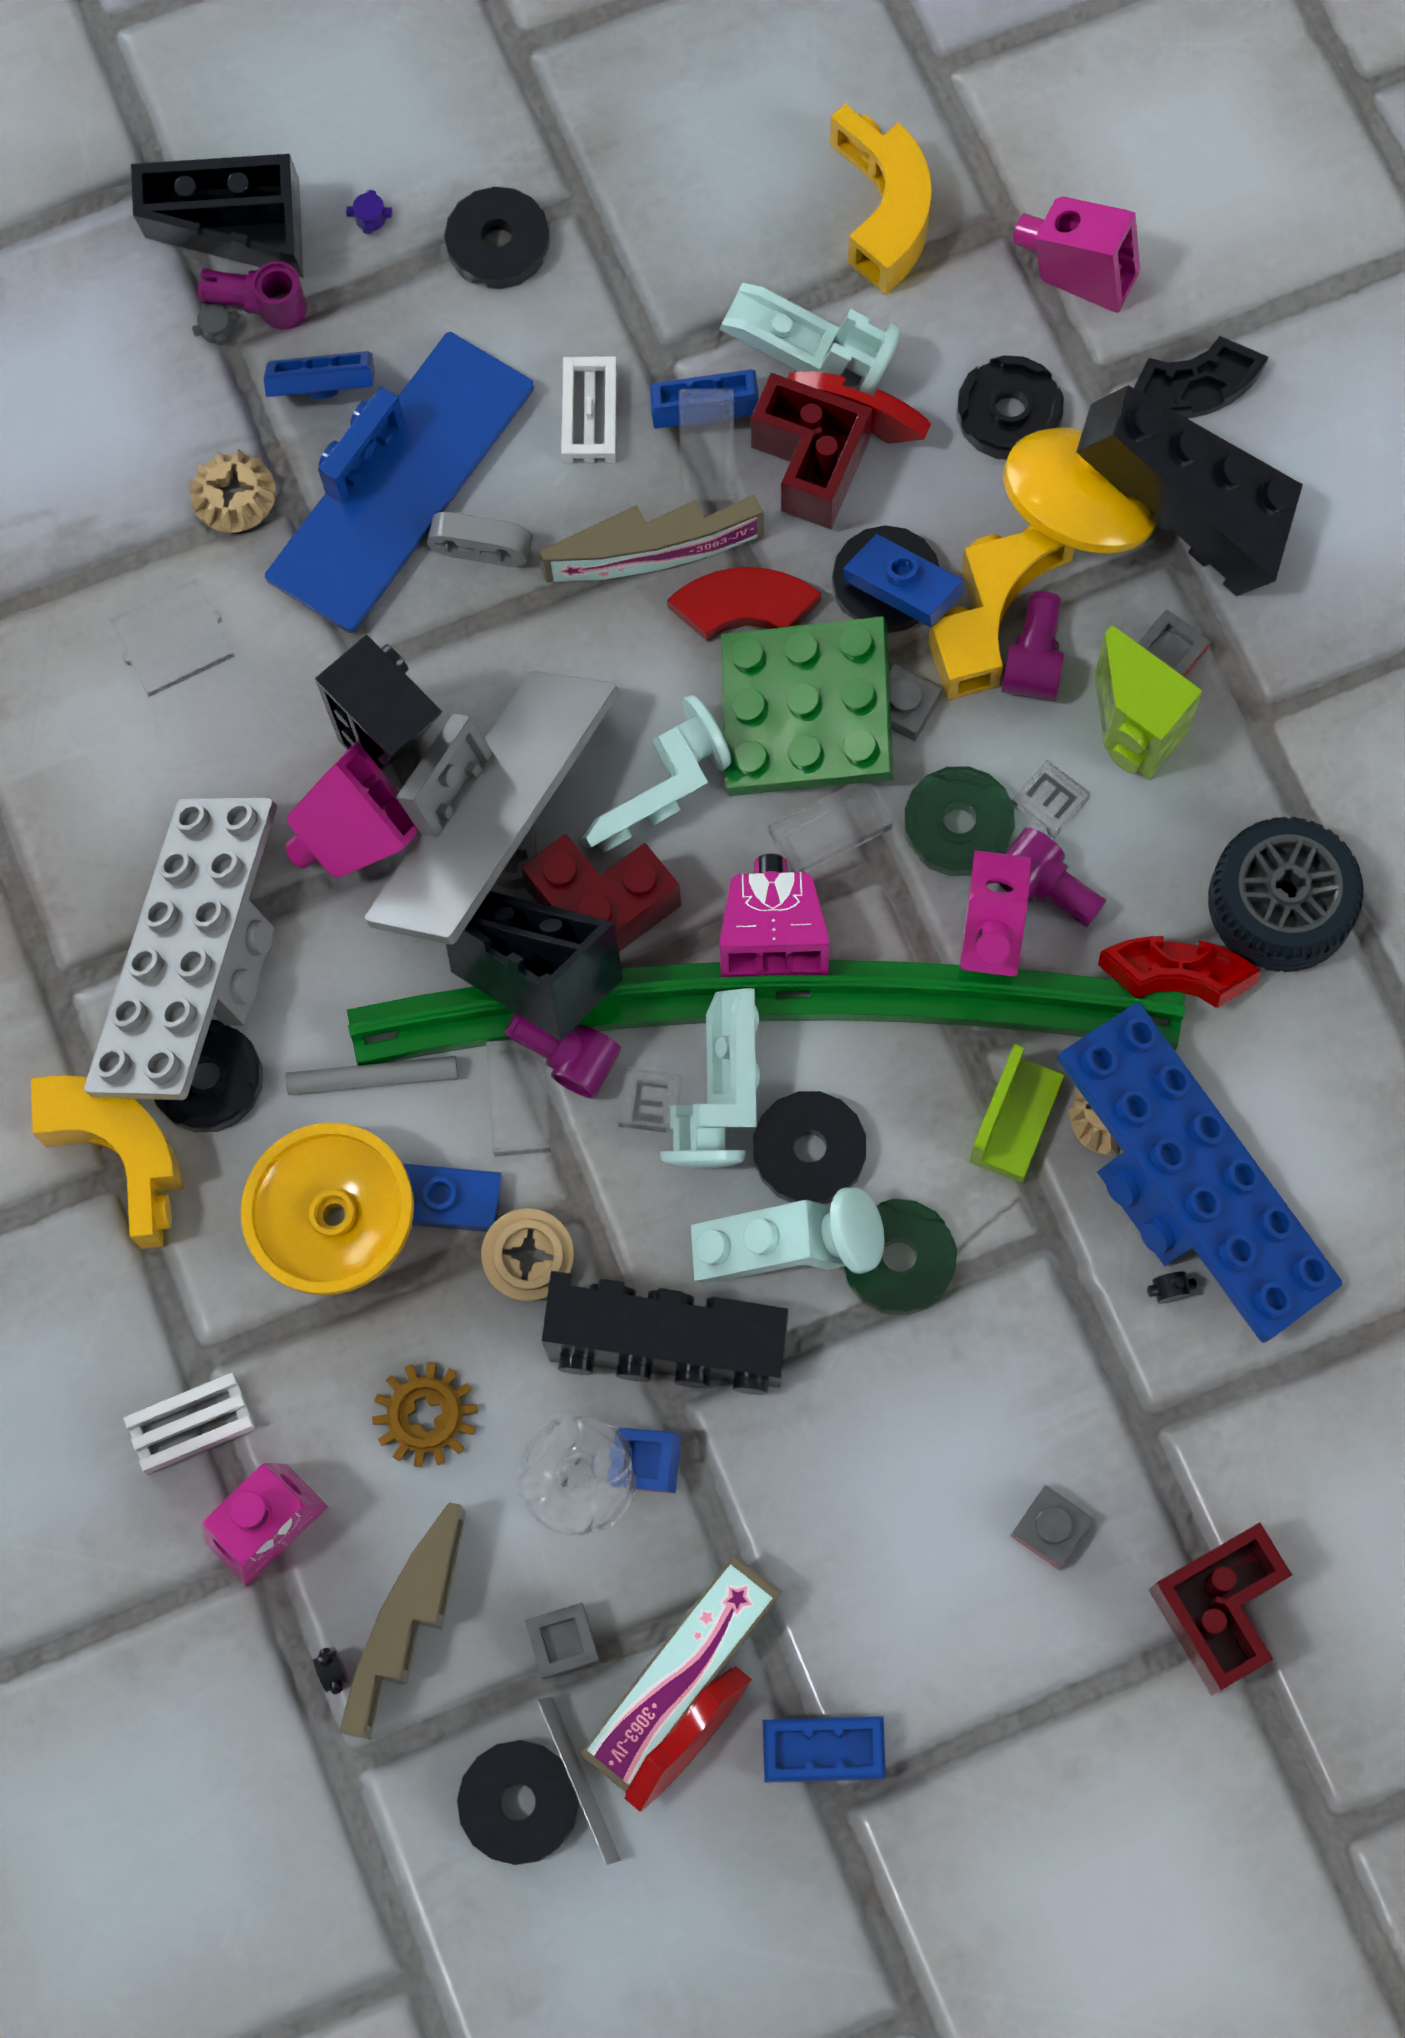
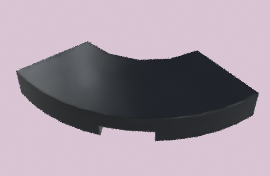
M1219 336L1208 351L1191 360L1169 363L1149 358L1134 389L1187 419L1195 418L1220 410L1241 397L1260 377L1269 357Z

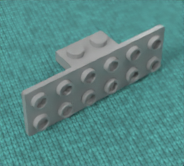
M532 671L521 684L485 739L471 716L453 714L396 796L420 835L364 918L371 928L450 945L454 944L618 697L620 692L615 683Z
M271 798L180 799L177 802L84 1086V1091L91 1097L184 1100L188 1096L213 1013L224 1025H245L251 1003L254 1002L257 996L258 979L265 956L270 951L273 941L274 927L249 900L277 810V805Z

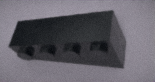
M1129 385L1090 405L1076 453L1125 497L1135 496L1149 509L1151 513L1149 518L1163 531L1171 529L1191 547L1188 553L1203 567L1210 564L1226 578L1223 585L1235 596L1276 581L1303 486L1302 483Z
M551 1271L542 1343L549 1361L559 1363V1371L577 1375L593 1374L594 1367L617 1369L616 1377L640 1382L651 1381L652 1373L675 1376V1384L691 1388H708L710 1380L733 1382L732 1390L753 1395L767 1394L768 1387L781 1388L788 1308L720 1297L707 1298L706 1307L694 1305L695 1297L682 1293V1291L659 1288L658 1290L649 1291L648 1298L636 1296V1290L625 1287V1282L600 1279L598 1284H591L589 1289L571 1286L572 1274Z

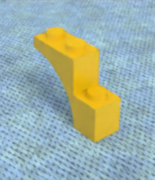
M1032 525L1025 528L1022 533L1003 538L995 534L981 537L974 541L971 546L964 548L961 571L974 609L968 610L966 607L949 609L929 629L928 644L947 701L1000 686L1003 664L999 651L998 631L1006 611L1019 593L1033 580L1047 571L1072 562L1074 548L1049 538Z

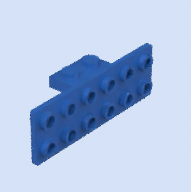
M452 332L445 333L399 396L380 386L370 401L365 399L357 406L351 417L350 427L339 442L336 440L332 441L321 455L318 468L325 494L265 572L267 582L346 632L354 633L428 534L433 515L446 510L534 391L533 381Z
M1133 1004L1057 1055L1060 1065L1123 1151L1098 1170V1175L1106 1184L1111 1198L1121 1205L1137 1227L1145 1245L1157 1255L1164 1266L1193 1248L1257 1338L1263 1343L1275 1337L1342 1286L1341 1278L1141 1004Z

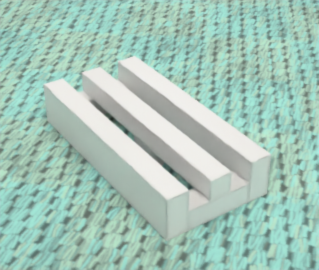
M616 356L563 357L562 462L573 463V459H583L584 463H595V458H605V463H616ZM575 371H585L584 444H574ZM596 371H605L604 444H595Z
M233 1373L123 1417L126 1428L130 1431L134 1450L138 1453L141 1469L147 1475L256 1430L237 1377ZM226 1392L230 1395L229 1399L149 1432L144 1433L142 1427ZM236 1411L238 1420L152 1455L149 1446Z

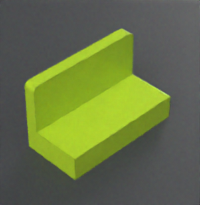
M1014 1043L975 1139L969 1162L1023 1183L1065 1075L1023 1059L1025 1047Z

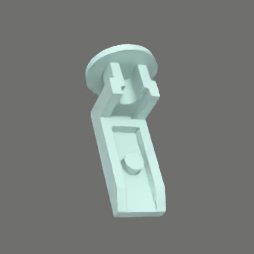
M746 283L741 284L719 330L798 371H816L841 376L846 368L862 377L856 390L866 394H870L884 375L900 337V327L893 322L884 332L869 324L870 318L850 309L843 323L838 327L764 287Z
M689 695L681 699L687 721L651 740L670 778L595 818L580 839L585 849L599 844L604 853L633 837L628 829L632 824L647 817L651 826L679 812L681 809L676 800L708 783L698 765L699 761L708 757L720 771H723L730 765L731 756L725 737L709 709L698 697Z
M744 988L715 992L706 1013L707 1104L670 1106V1129H673V1151H659L662 1163L684 1168H717L735 1165L744 1161L746 1150L725 1149V1128L757 1127L756 1089L759 1085L760 1072L755 1059V1032L758 1028L759 1014L755 1005L754 989Z
M846 1187L840 1189L835 1194L831 1206L802 1200L692 1224L691 1239L694 1281L700 1283L724 1281L803 1264L825 1270L846 1266L856 1274L866 1273L878 1266L884 1252V1228L880 1213L872 1198L864 1190L856 1187Z

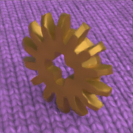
M427 1362L426 1376L417 1377L413 1364L405 1366L409 1381L401 1385L391 1375L386 1382L395 1390L392 1397L389 1398L378 1393L374 1402L388 1408L387 1415L372 1416L373 1425H388L390 1430L378 1438L381 1446L397 1440L400 1445L392 1457L398 1461L409 1450L415 1451L414 1467L422 1468L426 1452H433L437 1465L445 1464L441 1448L448 1444L457 1454H460L464 1447L454 1438L456 1434L460 1432L474 1435L476 1427L462 1423V1417L477 1413V1404L462 1405L460 1401L472 1389L466 1383L454 1390L451 1384L457 1372L449 1368L441 1380L435 1378L436 1363ZM426 1399L430 1407L440 1405L442 1409V1414L434 1418L435 1428L431 1431H425L421 1424L411 1425L409 1422V1416L417 1412L416 1402Z

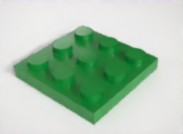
M884 616L722 634L724 737L731 756V763L725 769V789L730 796L894 780L888 632Z

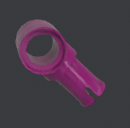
M272 261L262 265L257 271L250 270L247 275L220 272L203 268L200 276L202 280H199L198 299L200 303L244 307L246 313L262 315L264 322L270 327L279 330L297 326L307 313V302L296 269L288 263ZM279 292L289 293L281 299H271L273 295Z
M1036 591L1030 594L1023 634L1017 637L1015 644H1009L1001 692L1056 701L1064 659V652L1059 651V642L1055 639L1061 598L1058 595L1047 591Z
M1030 827L1024 828L1005 853L1031 857L1029 903L1035 898L1042 903L1045 899H1048L1087 928L1107 901L1067 872L1069 866L1062 862L1065 859L1063 850L1055 841L1039 830ZM998 883L1007 892L1013 890L1006 884Z
M515 1012L503 1033L506 1037L546 1058L545 1065L553 1069L551 1072L553 1080L566 1089L589 1099L596 1098L622 1048L616 1041L604 1033L581 1024L577 1025L562 1041H559Z

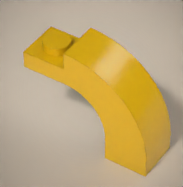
M845 103L831 116L830 146L864 173L876 185L882 197V201L876 211L849 236L848 263L887 295L911 271L923 250L929 227L931 205L930 173L919 145L899 122L883 135L879 126L872 118L865 114L859 115Z
M61 1075L31 1078L32 1130L36 1138L45 1147L95 1144L117 1153L123 1161L127 1176L129 1236L141 1249L164 1247L163 1229L171 1228L172 1214L169 1196L167 1194L161 1195V1191L184 1189L175 1151L164 1132L150 1114L135 1099L91 1097L84 1091L87 1077Z

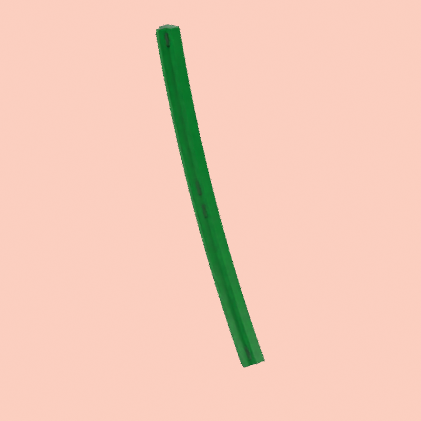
M829 960V975L721 977L720 962L621 968L623 980L579 1024L589 1026L598 1031L706 1023V1013L715 992L749 988L754 989L759 1021L834 1020L908 1022L988 1027L1084 1037L1133 1004L1139 1003L1149 1016L1169 1019L1168 1026L1156 1024V1026L1172 1048L1176 1050L1179 1043L1181 1023L1185 1013L1184 1002L1186 994L1177 991L1154 992L1141 998H1135L1117 981L1112 979L1018 969L1017 976H1004L965 971L960 969V965ZM474 986L347 1009L349 1034L353 1041L358 1065L396 1062L426 1055L515 1042L503 1035L514 1012ZM776 991H810V997L777 998ZM397 1031V1038L366 1044L365 1037Z

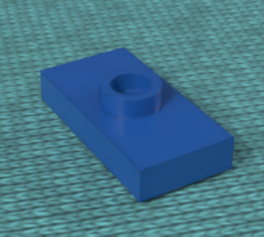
M363 351L269 361L263 378L266 397L306 393V396L310 399H325L337 395L338 390L373 387L375 373L373 353Z
M751 369L650 384L651 413L654 429L692 423L711 425L721 419L752 415L759 400L756 371Z
M877 533L843 568L845 582L930 628L965 593L964 579Z
M403 1164L408 1173L414 1195L412 1225L487 1232L497 1220L502 1185V1175L500 1172Z
M884 1716L762 1720L764 1783L886 1779Z

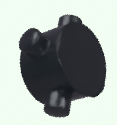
M1185 1271L1173 1272L1154 1278L1152 1280L1153 1285L1147 1287V1293L1149 1297L1156 1296L1159 1304L1171 1303L1190 1297L1192 1295L1191 1290L1197 1288V1283L1194 1278L1188 1279Z
M329 1648L321 1649L318 1657L313 1659L316 1673L326 1693L331 1691L332 1694H339L343 1691V1685L349 1683L344 1665L336 1650L331 1651Z

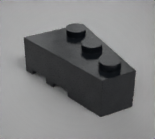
M290 153L131 164L133 216L145 238L258 267L272 261H282L290 264L296 269L298 276L304 278L299 177Z
M366 634L321 672L315 680L338 741L347 750L358 741L383 771L426 733L442 711L405 674L409 668L402 657L388 644L380 648Z
M489 891L458 940L454 944H446L450 969L453 974L559 1041H562L623 980L615 922Z

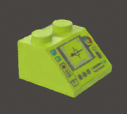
M1111 625L1105 632L1094 675L1104 748L1109 751L1111 759L1121 769L1131 774L1138 772L1149 780L1189 732L1203 690Z

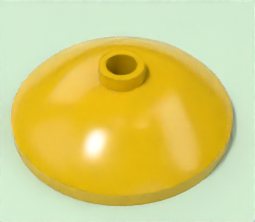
M1075 428L1041 430L1023 437L1013 446L1003 470L1005 490L1020 515L1044 535L1061 544L1082 551L1119 553L1136 548L1144 543L1153 533L1156 524L1149 518L1151 515L1149 509L1135 496L1125 497L1076 453L1083 430Z
M327 1122L305 1126L292 1131L276 1141L264 1152L253 1167L245 1184L241 1200V1225L244 1238L257 1263L271 1277L284 1286L312 1295H336L350 1292L380 1276L402 1251L408 1239L414 1215L412 1185L399 1157L376 1135L360 1127L344 1123ZM337 1208L344 1209V1220L339 1225L330 1226L328 1224V1216L331 1211Z

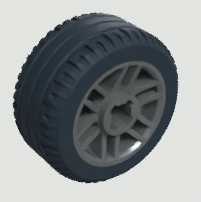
M1275 817L1247 827L1237 834L1225 847L1209 885V913L1214 928L1219 933V937L1228 948L1230 947L1232 952L1251 962L1254 966L1258 968L1264 967L1265 970L1274 972L1304 970L1331 957L1346 941L1361 912L1364 896L1363 879L1359 864L1355 856H1352V851L1330 829L1325 830L1323 825L1317 824L1314 821L1306 822L1304 818L1291 817L1287 819V817Z

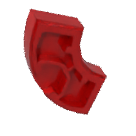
M796 371L789 373L787 377L872 408L871 433L887 444L924 440L931 423L921 413L880 389H877L875 395L871 396L844 386L846 377L824 372Z
M739 567L716 571L688 583L667 599V605L672 612L706 641H709L725 629L743 625L767 629L797 626L821 601V593L806 582L780 571L758 567Z
M1164 936L1135 938L1112 945L1100 951L1098 966L1135 998H1141L1154 992L1177 991L1199 997L1215 1008H1219L1256 985L1261 972L1260 969L1243 957L1215 944L1201 940L1198 941V945L1164 941Z
M736 1666L733 1669H728L703 1688L679 1723L660 1744L646 1755L625 1792L627 1795L624 1799L639 1812L650 1805L704 1748L733 1710L752 1679Z

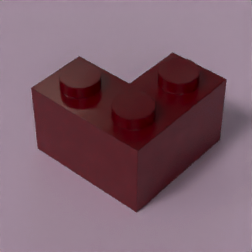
M771 372L750 418L751 448L790 461L781 482V512L832 529L871 438L872 408Z
M564 834L521 866L526 889L538 903L615 922L619 952L682 906L680 884L646 843H643L603 874L599 875L568 835Z
M1260 1522L1159 1580L1149 1589L1150 1594L1211 1696L1273 1660L1241 1606L1290 1578L1292 1573Z

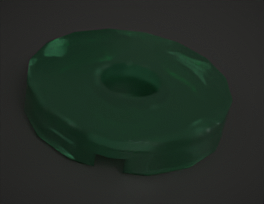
M969 766L945 767L926 775L912 789L904 809V834L910 848L912 847L913 851L919 856V860L929 869L948 876H971L974 850L1005 854L1014 834V805L1005 787L989 773ZM964 810L973 817L975 825L968 832L954 833L945 826L943 818L950 811Z
M891 1199L880 1202L876 1206L884 1228V1250L890 1244L896 1242L905 1243L913 1249L916 1262L910 1269L900 1272L890 1269L884 1263L883 1257L876 1268L863 1274H856L845 1266L842 1268L847 1284L862 1303L883 1314L906 1316L926 1310L944 1296L955 1275L957 1247L954 1238L939 1214L917 1201Z

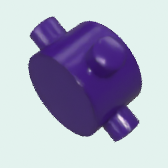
M367 190L366 193L359 195L354 200L352 206H347L346 215L347 217H355L356 224L362 229L363 233L372 234L373 231L378 230L384 225L386 218H392V208L384 207L382 199L376 195L374 190Z

